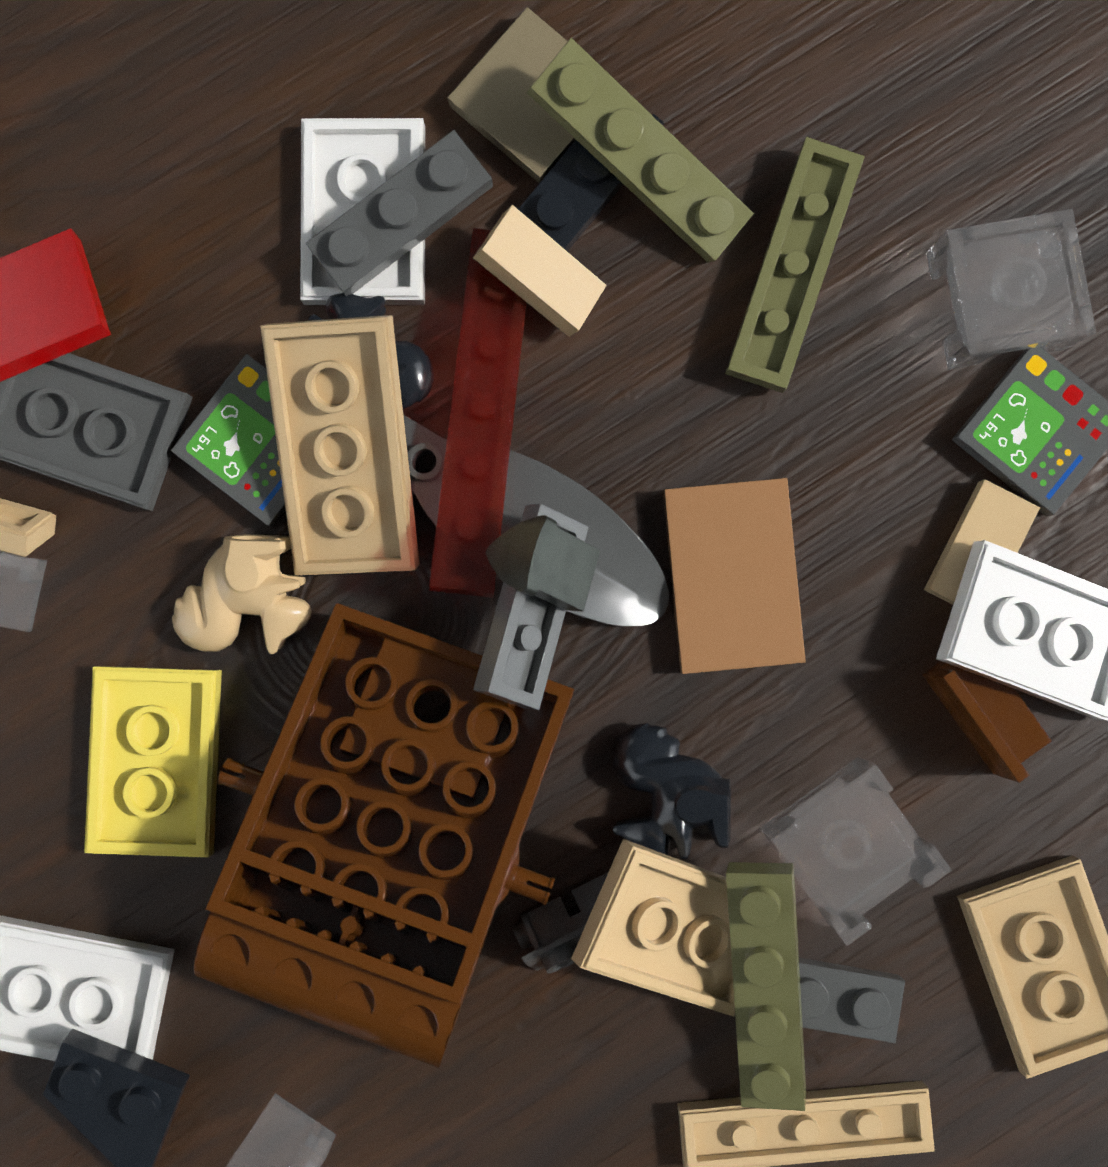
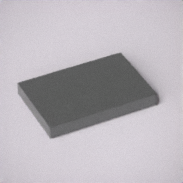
M67 353L0 382V460L153 511L173 455L171 449L178 441L193 397L187 393Z

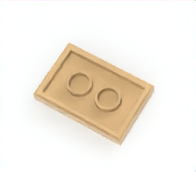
M623 839L571 959L582 969L734 1017L735 1004L726 877Z
M1069 856L958 895V901L1019 1072L1028 1079L1107 1051L1108 934L1081 859Z

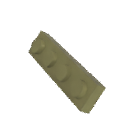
M572 38L562 47L526 92L707 263L717 260L754 214Z
M809 137L805 138L725 374L780 393L787 389L865 156Z
M729 862L726 871L741 1107L805 1111L806 1079L794 863Z

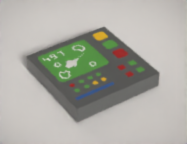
M1034 342L1018 357L952 438V441L1021 497L1040 507L1039 511L1046 517L1051 516L1058 511L1108 449V401Z
M246 354L171 451L266 525L273 527L286 508L267 371L265 367Z

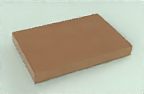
M788 479L664 489L663 499L680 673L688 674L806 663Z

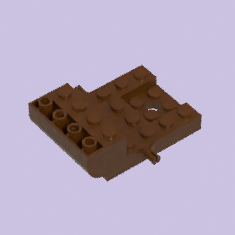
M336 603L267 766L263 771L228 758L222 767L231 773L245 777V779L220 771L218 777L219 785H225L252 795V801L206 907L210 914L203 929L195 956V976L439 1068L497 906L504 900L509 891L541 902L546 906L550 893L526 883L528 882L550 891L553 887L555 878H550L518 866L519 843L564 722L574 689L547 679L539 710L524 709L473 690L482 655ZM438 691L449 699L451 709L446 718L437 723H425L414 714V704L423 693Z

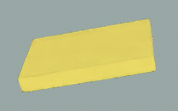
M93 667L84 853L210 857L214 854L222 670Z

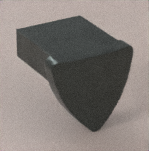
M541 515L525 520L508 529L487 548L486 556L491 567L507 585L529 596L535 595L564 610L584 611L601 550L556 527L557 522L554 519Z

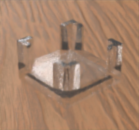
M1073 208L947 230L926 252L931 279H939L945 272L947 273L957 330L943 341L948 370L980 364L995 354L1042 347L1047 352L1065 350L1096 334Z
M860 757L854 759L759 828L784 863H794V878L829 927L846 946L871 929L872 925L862 915L910 880L915 881L923 888H927L952 871L936 847L916 833L888 794L893 791V788L877 765Z

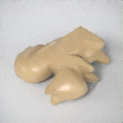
M251 534L224 537L223 545L211 556L204 568L202 585L187 586L183 597L177 598L175 601L174 615L172 616L173 628L182 642L193 649L203 652H219L230 646L237 637L242 614L259 615L261 617L266 648L270 654H275L278 649L284 646L286 638L301 630L311 617V607L303 599L286 596V592L304 585L306 579L303 576L282 574L279 566L280 554L291 549L290 537Z

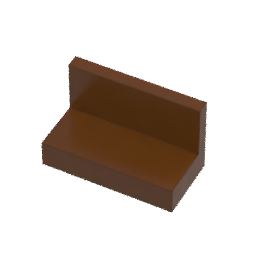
M942 661L922 674L994 775L1018 783L1030 776L1021 763L1052 742V740L1015 689Z

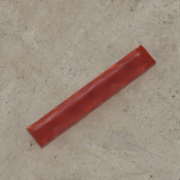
M473 228L429 591L493 598L496 573L489 563L486 550L501 535L526 301L473 258L491 232V230Z

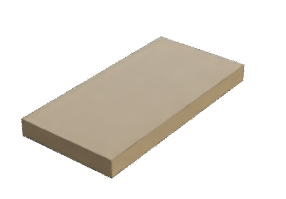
M384 315L269 323L260 326L294 574L318 575L416 570L420 565L393 316Z

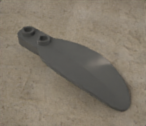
M403 415L412 494L416 495L427 516L441 533L468 558L500 579L486 556L487 548L500 535L521 522L525 505L543 504L588 526L585 542L601 550L584 611L566 610V612L600 623L617 626H643L651 624L662 617L668 607L669 590L657 560L636 533L597 496L569 477L528 456L485 443L447 440ZM426 454L434 455L436 457L434 469L424 474L417 472L416 463L418 459Z

